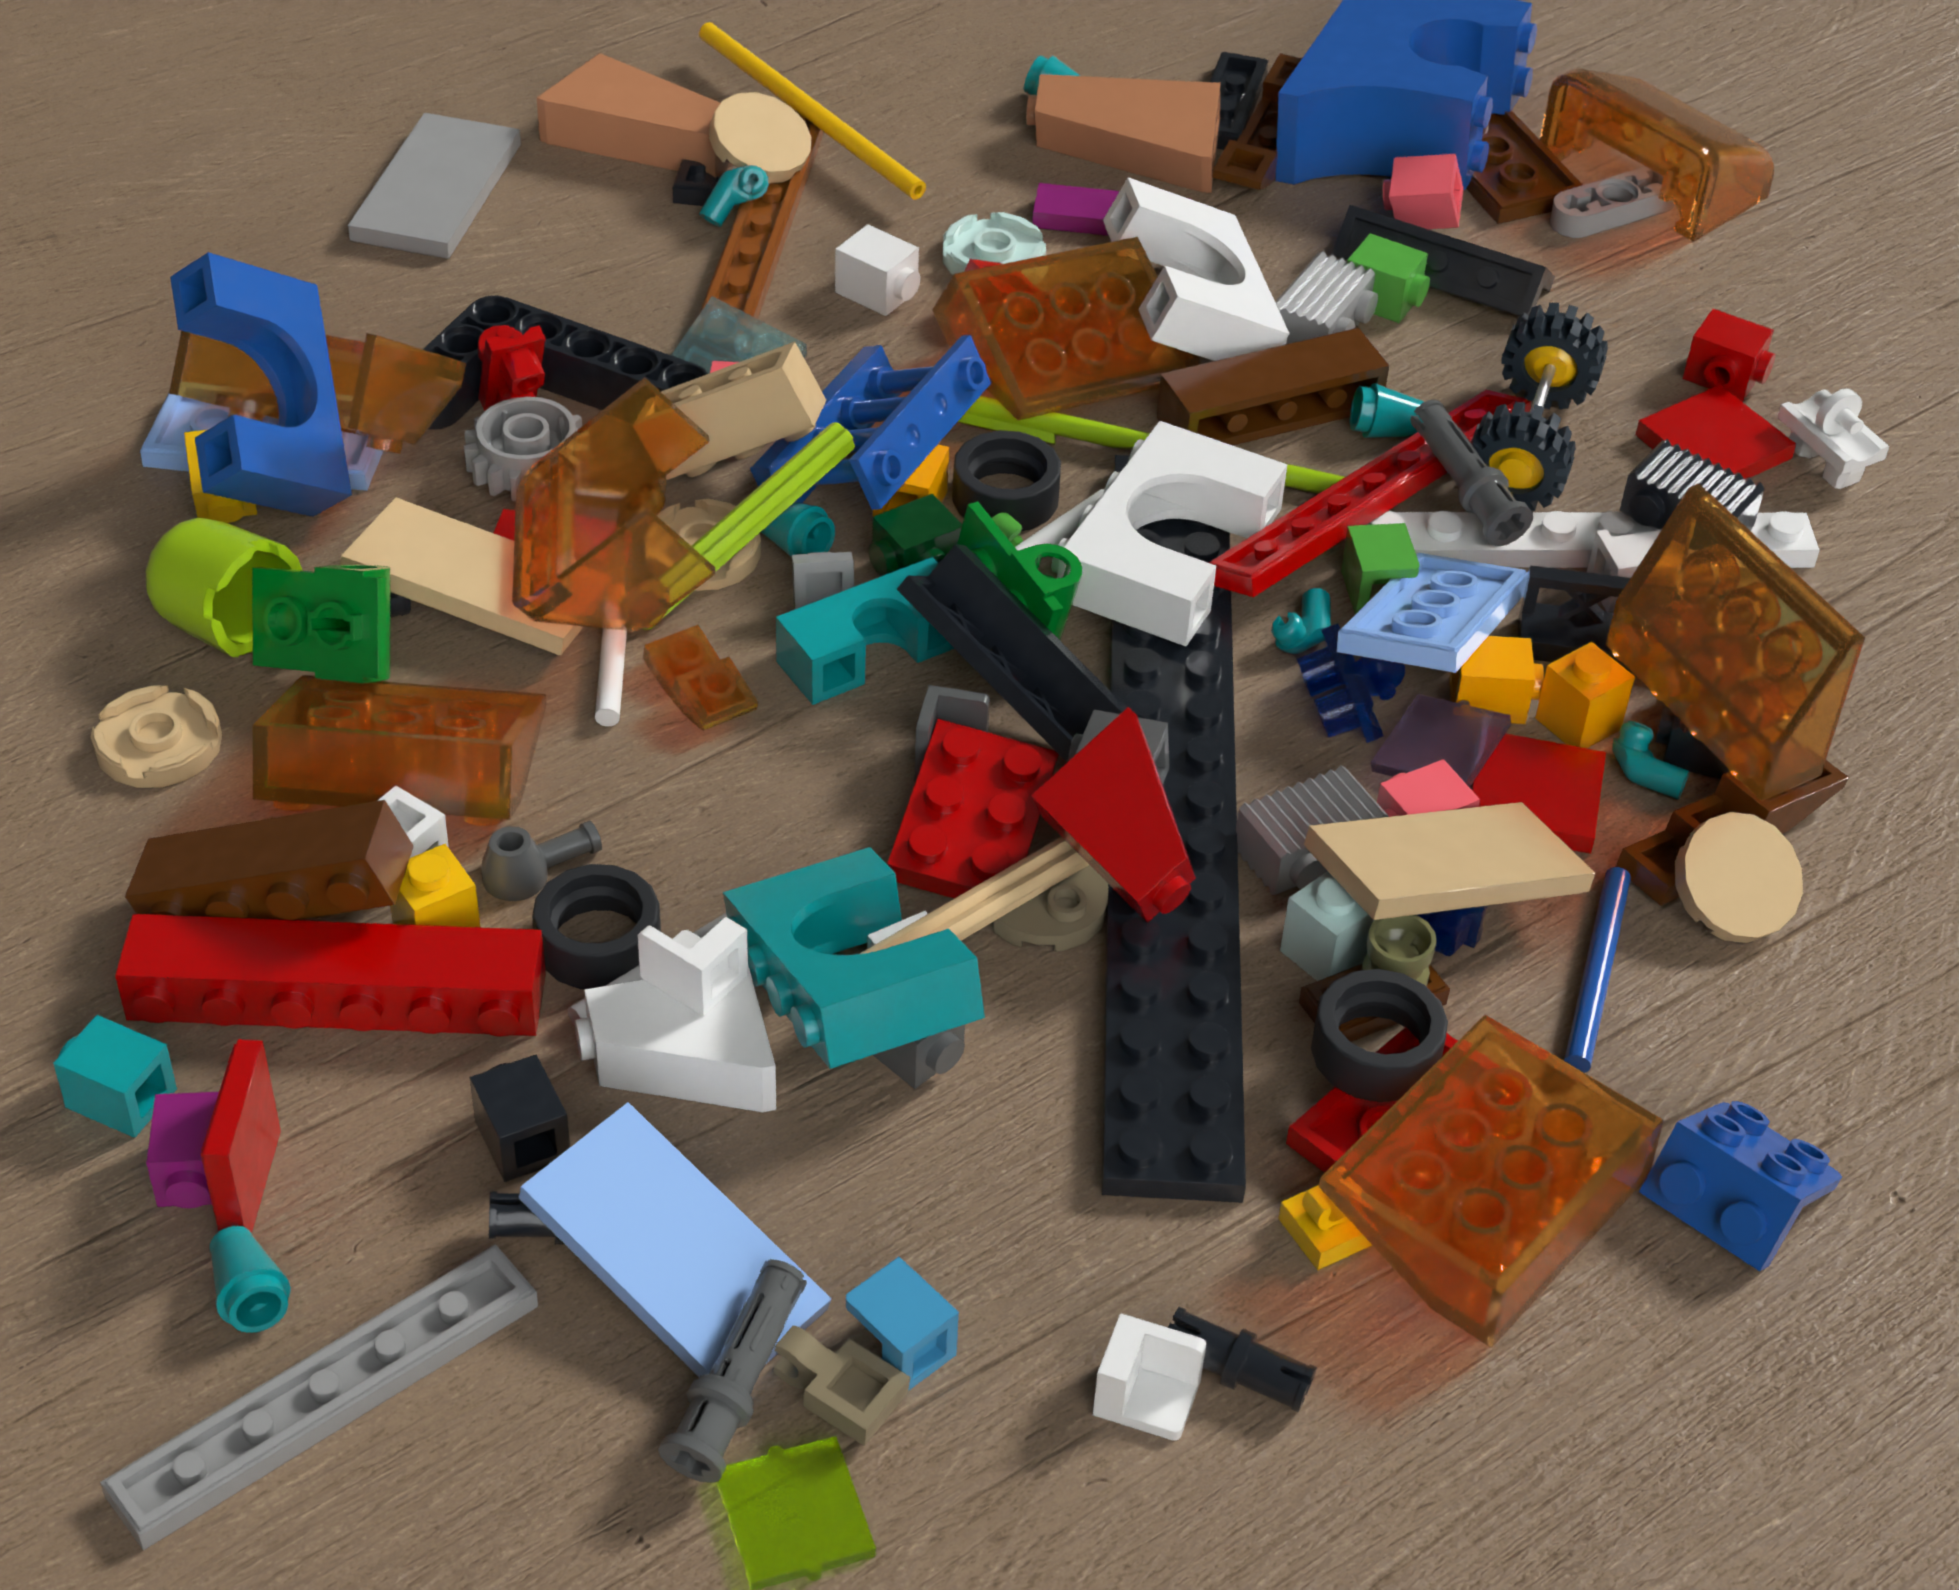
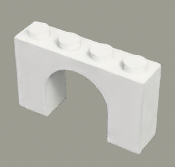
M1127 178L1103 222L1115 250L1164 266L1139 308L1150 339L1213 361L1286 345L1289 331L1236 216Z
M1159 421L1145 440L1139 439L1135 443L1128 463L1123 470L1112 473L1106 484L1104 494L1097 504H1090L1086 507L1081 516L1078 529L1070 539L1063 538L1058 544L1070 550L1078 557L1082 564V577L1072 605L1187 646L1211 611L1216 566L1157 545L1141 536L1136 530L1146 524L1159 520L1187 519L1249 538L1270 525L1280 512L1287 464ZM1053 557L1051 569L1057 573V578H1062L1066 564Z

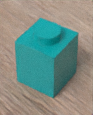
M96 1015L77 1037H73L65 1043L58 1058L53 1063L65 1108L134 1138L152 1119L155 1094H173L177 1090L167 1044L99 1015Z

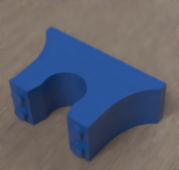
M1343 0L1278 92L1276 181L1296 185L1315 178L1337 175H1381L1392 177L1395 157L1456 154L1463 190H1465L1471 181L1473 173L1475 171L1482 172L1486 165L1489 143L1482 141L1483 128L1487 127L1491 114H1504L1505 111L1510 112L1513 110L1518 99L1526 97L1529 93L1533 69L1526 67L1527 54L1532 52L1537 34V24L1530 23L1532 3L1519 0Z

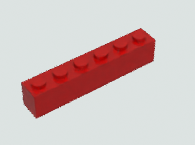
M133 914L115 977L125 1018L128 1021L206 1023L220 1026H283L291 1029L309 1027L352 1029L356 1031H413L426 1034H489L503 1037L509 1035H537L546 969L542 930Z

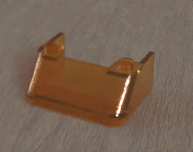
M181 331L169 394L228 408V417L234 414L262 422L264 417L279 419L278 403L272 385L262 369L250 356L231 344ZM366 333L365 342L326 335L341 431L367 436L366 447L401 454L403 444L416 445L462 386L466 367L464 362Z
M643 378L532 465L517 487L512 603L534 622L622 631L648 629L656 625L664 617L668 609L716 574L715 566L657 516L666 502V497L664 496L666 491V475L709 443V435L646 378Z

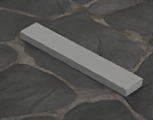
M495 1244L102 1480L100 1484L104 1497L144 1551L538 1307L537 1291Z

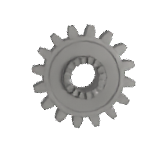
M517 397L504 400L491 406L480 417L477 416L474 419L475 430L465 431L466 445L464 446L466 470L467 472H472L473 483L476 486L488 483L489 494L492 496L508 490L511 492L512 501H518L523 493H532L533 498L539 501L543 499V491L548 489L561 495L565 493V481L579 484L582 481L581 470H590L591 467L589 429L582 428V418L579 415L572 416L565 406L549 399Z

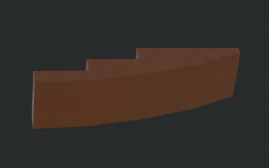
M1803 741L1723 774L1713 795L1673 811L1665 831L1623 848L1615 867L1627 870L1631 875V881L1662 906L1680 897L1675 886V860L1680 847L1685 845L1687 838L1690 836L1689 834L1698 825L1708 819L1734 812L1755 815L1774 825L1784 834L1843 789L1849 777Z

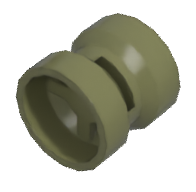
M1417 915L1373 921L1368 932L1367 954L1361 971L1382 969L1403 973L1427 986L1430 975L1429 965L1436 947L1435 931L1430 924Z

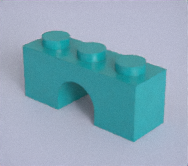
M933 557L776 617V662L812 705L865 685L866 645L873 643L897 645L903 648L916 663L955 649L897 590L908 575L929 576L938 565V562Z

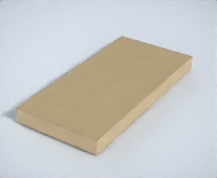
M396 497L341 555L340 565L390 567L391 593L557 655L563 654L603 603L606 597V590L611 586L612 577Z
M1522 802L1311 825L1308 828L1304 846L1373 920L1589 892L1595 876V872Z

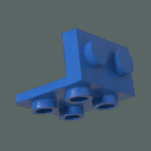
M1732 1101L1731 1104L1721 1102L1677 1121L1639 1192L1758 1271H1762L1770 1266L1802 1208L1835 1190L1842 1176L1837 1170L1828 1165L1830 1158L1816 1146L1800 1139H1792L1790 1141L1767 1127L1770 1123L1769 1119L1756 1108L1739 1101Z

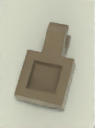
M792 1326L775 1345V1351L783 1357L773 1367V1372L793 1387L806 1388L804 1390L803 1407L863 1446L869 1442L908 1394L910 1377L850 1338L834 1353L819 1343L807 1331L797 1326Z

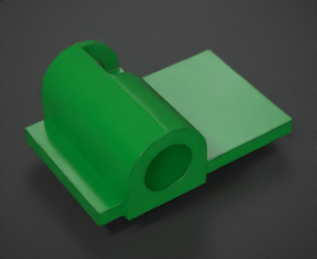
M979 502L968 504L957 544L965 545L1061 641L1082 577V564L1078 557L1066 548L1048 543L1034 545L1017 551ZM1055 557L1066 564L1063 577L1054 578L1050 575L1042 574L1038 570L1041 558Z
M362 564L314 567V572L266 567L252 568L253 666L315 672V678L354 683L389 680L390 567Z

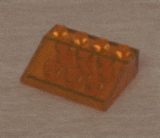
M1138 237L955 273L932 309L950 348L961 336L971 335L979 356L985 363L987 374L991 381L987 390L1017 420L1160 388L1162 373L1201 364L1197 355L1150 339L1139 308L1158 276Z
M1696 484L1688 488L1617 598L1606 646L1612 651L1616 659L1624 663L1649 688L1656 699L1662 701L1682 720L1696 739L1701 740L1728 767L1730 773L1736 779L1742 781L1760 801H1763L1821 776L1865 637L1704 487Z
M301 675L253 724V800L273 801L274 807L288 811L305 810L312 807L313 804L343 807L377 801L393 787L398 786L445 815L464 816L465 822L478 826L500 824L503 822V819H511L523 799L546 709L547 694L387 681L354 683L317 679L315 676Z
M1484 1015L1320 1177L1319 1188L1432 1310L1492 1348L1646 1180L1653 1166L1664 1120L1496 1020Z

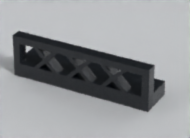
M1353 205L1348 207L1332 252L1336 258H1343L1345 261H1348L1350 256L1370 233L1426 252L1428 256L1424 275L1430 277L1429 288L1518 317L1524 312L1529 316L1531 308L1537 305L1542 289L1550 292L1555 276L1545 266Z
M955 544L929 576L908 575L897 588L903 597L1065 761H1068L1074 735L1076 733L1084 734L1094 710L1121 714L1127 708L965 545Z
M1530 565L1518 619V638H1531L1533 660L1554 662L1593 642L1629 672L1664 677L1669 676L1671 667L1683 669L1688 649L1696 647L1700 652L1708 649L1712 655L1720 652L1724 657L1733 655L1736 660L1744 657L1749 663L1757 660L1761 665L1760 680L1762 674L1761 641L1772 607L1771 595ZM1540 588L1563 590L1573 598L1561 605L1536 603ZM1612 596L1626 598L1632 606L1620 613L1603 611L1597 603ZM1669 604L1686 606L1692 614L1680 620L1663 619L1657 611ZM1731 611L1753 614L1749 629L1723 626L1717 618Z

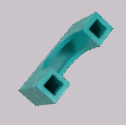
M871 847L723 892L727 918L747 929L748 966L754 987L762 985L768 993L775 1013L779 1017L786 1015L789 1018L800 1044L804 1048L811 1046L829 1069L985 1018L977 957L949 928L875 952L856 955H832L839 951L867 943L869 934L902 921L896 874Z

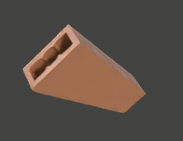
M601 53L537 97L540 141L546 144L679 171L682 159H687L705 165L706 172L715 178L733 166L727 159L725 163L720 160L709 140L710 122L716 109L721 104L720 102Z
M1040 74L1037 95H1029L1027 102V125H1033L1036 128L1037 147L1191 190L1212 193V173L1215 167L1220 123V83Z

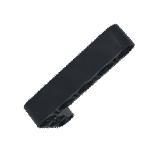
M498 295L486 296L474 301L422 349L405 368L411 419L417 426L429 430L450 427L479 401L483 362L478 355V342L480 335L486 329L493 326L507 325L515 328L523 335L530 327L540 325L546 338L542 360L545 378L544 384L540 388L632 422L635 420L648 396L708 374L703 367Z

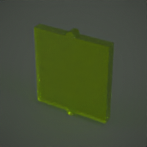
M837 1436L785 1450L780 1446L774 1445L769 1448L766 1455L726 1465V1469L717 1485L751 1590H759L805 1576L811 1581H817L821 1578L823 1571L876 1557V1546Z

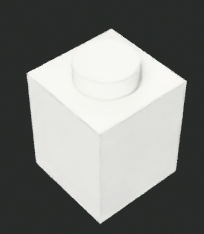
M867 224L835 249V293L887 316L903 302L910 300L918 291L921 279L918 272L919 247Z

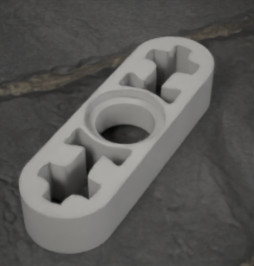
M1650 165L1562 191L1554 198L1550 226L1554 231L1563 236L1582 238L1670 211L1677 203L1682 182L1681 177L1670 168Z

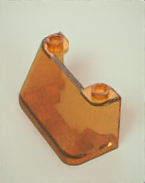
M1576 68L1558 76L1552 82L1540 140L1562 161L1569 157L1572 149L1581 153L1592 147L1594 138L1662 175L1663 181L1659 199L1666 203L1670 200L1674 202L1680 215V220L1675 222L1674 231L1692 242H1695L1768 198L1774 177V164L1772 157L1763 146L1642 79Z

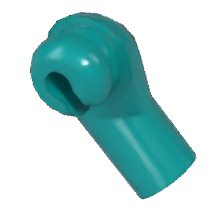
M747 165L724 172L700 210L699 215L712 225L721 227L733 206L755 200L767 191L769 182L766 172L755 165Z
M1320 588L1307 590L1301 599V617L1296 613L1288 612L1287 617L1289 621L1286 624L1280 616L1274 620L1271 632L1274 638H1276L1275 644L1285 653L1299 654L1329 638L1331 633V597L1327 591Z
M1634 721L1623 723L1620 728L1619 738H1613L1612 752L1624 775L1635 784L1679 799L1690 771L1654 757L1652 751L1648 749L1649 743L1654 736L1650 727Z

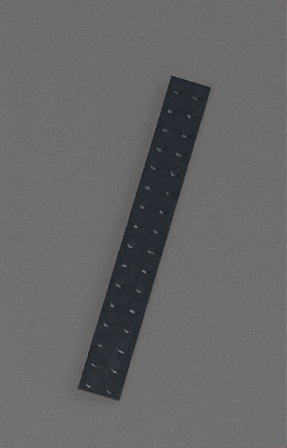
M1115 455L1114 472H1121L1128 463L1130 456ZM1165 519L1151 522L1136 530L1141 536L1157 545L1207 563L1230 550V532L1198 521ZM1214 586L1211 611L1187 646L1111 619L1110 691L1126 707H1129L1138 718L1168 723L1169 770L1163 787L1196 879L1190 883L1191 890L1188 896L1177 908L1167 914L1159 912L1148 923L1108 884L1102 1195L1243 1203L1246 1166L1238 843L1236 832L1237 802L1231 591Z

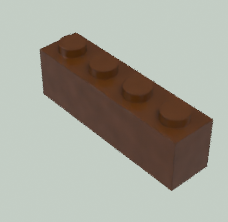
M1354 328L1161 374L1157 419L1232 446L1350 417L1351 404L1359 386L1370 388L1373 383L1386 387L1389 364L1359 328Z
M385 800L148 838L125 898L137 914L300 920L392 906L396 903L414 846Z

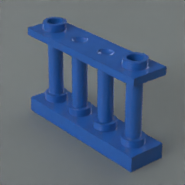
M971 335L961 336L934 366L893 370L882 345L863 347L822 391L826 402L816 421V427L808 435L796 441L787 442L784 438L776 440L750 468L758 487L829 424L838 422L853 436L855 447L850 453L855 454L850 459L841 460L795 502L803 503L818 485L859 482L871 509H882L991 384L985 363L980 358ZM911 391L907 396L899 397L902 392ZM875 422H883L879 427L871 428Z

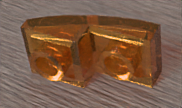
M699 624L644 645L643 660L656 680L681 712L702 731L757 710L758 701L730 656L720 660Z

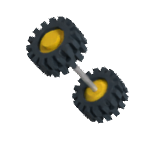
M1549 303L1547 312L1544 313L1540 304L1531 308L1529 316L1524 312L1518 317L1516 325L1512 327L1502 355L1501 364L1504 365L1502 374L1504 380L1512 379L1509 388L1514 394L1522 389L1526 391L1523 398L1531 401L1532 407L1530 412H1525V402H1515L1512 412H1509L1506 404L1497 406L1494 415L1488 411L1482 417L1480 424L1477 425L1471 444L1488 467H1493L1503 472L1509 482L1508 490L1516 501L1525 502L1531 511H1535L1538 501L1545 508L1552 504L1554 496L1559 498L1567 483L1575 458L1573 457L1576 450L1575 441H1570L1572 432L1568 425L1558 429L1561 418L1553 412L1548 419L1542 417L1544 408L1550 410L1552 401L1558 402L1559 410L1568 409L1571 399H1573L1576 405L1584 402L1587 393L1592 395L1595 391L1607 358L1608 343L1607 341H1602L1605 332L1601 325L1591 329L1594 318L1588 313L1581 319L1575 317L1578 307L1572 305L1568 306L1566 313L1559 312V303Z

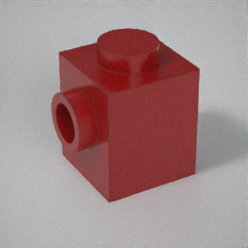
M1713 308L1693 335L1683 379L1709 389L1721 385L1739 400L1744 401L1756 382L1764 384L1772 370L1776 354L1768 350L1774 330Z

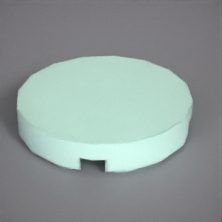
M1004 212L991 213L990 219L977 220V214L968 215L951 224L943 235V263L950 274L958 279H961L970 259L1016 265L1031 279H1034L1045 266L1046 242L1042 241L1043 234L1039 228L1022 217Z

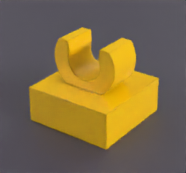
M1346 1173L1282 1201L1278 1217L1317 1271L1377 1244L1381 1227L1364 1206L1363 1194Z

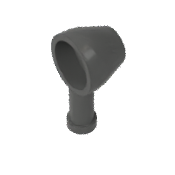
M589 820L580 824L578 829L537 845L530 834L523 828L515 826L501 828L491 836L482 858L481 874L483 885L489 894L501 900L519 901L530 898L537 894L546 884L548 868L587 852L593 854L601 851L602 842L599 833L592 821Z

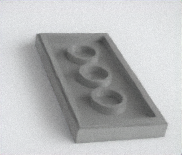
M424 113L348 224L350 241L441 258H450L520 147V129Z

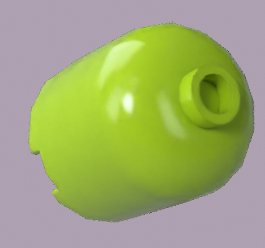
M197 517L172 527L161 536L154 546L146 566V590L154 610L173 626L231 657L238 658L240 655L253 651L252 568L266 567L303 570L298 557L285 545L222 521Z

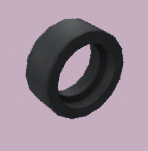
M999 430L979 434L966 441L955 454L952 501L962 517H965L968 504L979 502L991 518L1001 512H1006L1021 524V531L1034 529L1048 521L1058 508L1061 461L1054 448L1040 438L1023 432ZM994 474H1015L1030 479L1034 484L1018 489H1000L983 484L979 479Z
M588 864L569 869L548 881L535 898L532 915L533 930H542L546 971L558 982L585 990L603 987L640 965L638 934L648 925L661 932L660 903L652 886L636 872L616 865ZM594 910L613 911L628 916L636 923L631 931L619 939L604 943H581L565 937L558 931L563 923L574 916Z
M1382 969L1354 971L1333 981L1320 996L1311 1051L1316 1067L1334 1087L1354 1098L1375 1102L1405 1100L1425 1090L1438 1074L1445 1045L1448 1020L1441 1001L1426 985L1403 973ZM1374 1016L1390 1019L1406 1027L1418 1039L1419 1046L1405 1053L1385 1055L1370 1052L1351 1043L1339 1030V1026L1360 1017Z

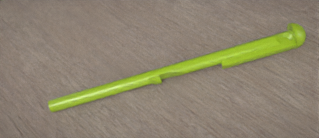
M980 396L957 422L991 431L1023 432L1038 437L1045 443L1056 445V435L1111 448L1133 449L1139 439L1145 440L1150 434L986 396ZM1287 464L1285 487L1319 494L1345 478V476Z

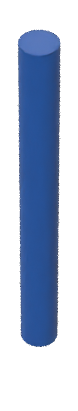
M1612 867L1605 873L1564 1058L1565 1068L1576 1074H1584L1591 1069L1625 910L1631 875L1627 870L1620 867Z

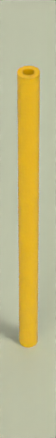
M711 22L702 25L699 30L701 40L792 107L796 112L911 199L917 200L923 196L926 191L924 181Z

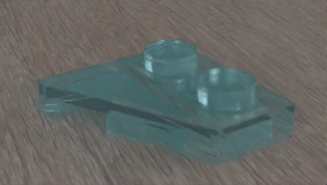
M712 296L678 344L672 356L703 367L709 374L712 361L741 362L792 342H796L805 359L807 356V345Z

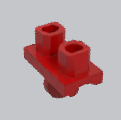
M507 325L490 327L480 335L477 350L483 364L478 398L484 411L504 400L517 397H537L538 388L543 386L545 378L542 360L546 338L540 325L530 327L523 335L515 328Z

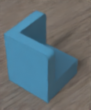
M900 1257L894 1259L847 1293L846 1309L882 1343V1359L910 1377L909 1390L957 1355L959 1312Z

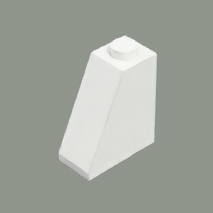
M749 966L748 976L704 1017L645 980L584 990L587 1018L575 1020L576 1038L581 1061L594 1059L599 1086L757 1112L776 1110V1065Z

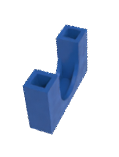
M207 252L170 276L178 330L225 342L245 352L265 373L272 385L279 408L278 425L233 414L195 437L203 493L312 517L350 497L352 491L317 285Z

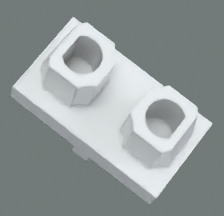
M1824 389L1816 392L1811 398L1802 403L1793 404L1787 402L1781 404L1777 418L1791 429L1789 438L1797 443L1794 452L1798 456L1806 458L1820 455L1826 461L1823 478L1836 489L1860 482L1865 467L1885 460L1889 446L1858 418L1862 409V400L1851 389H1841L1833 394Z

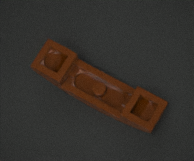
M1282 53L1278 55L1263 82L1262 99L1237 141L1229 140L1213 168L1212 178L1257 190L1265 189L1275 180L1278 155V92L1302 58Z

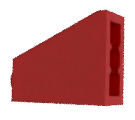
M1127 707L1033 793L1031 797L1043 819L1148 923L1159 912L1167 914L1177 908L1188 896L1191 890L1190 883L1196 877L1139 719Z

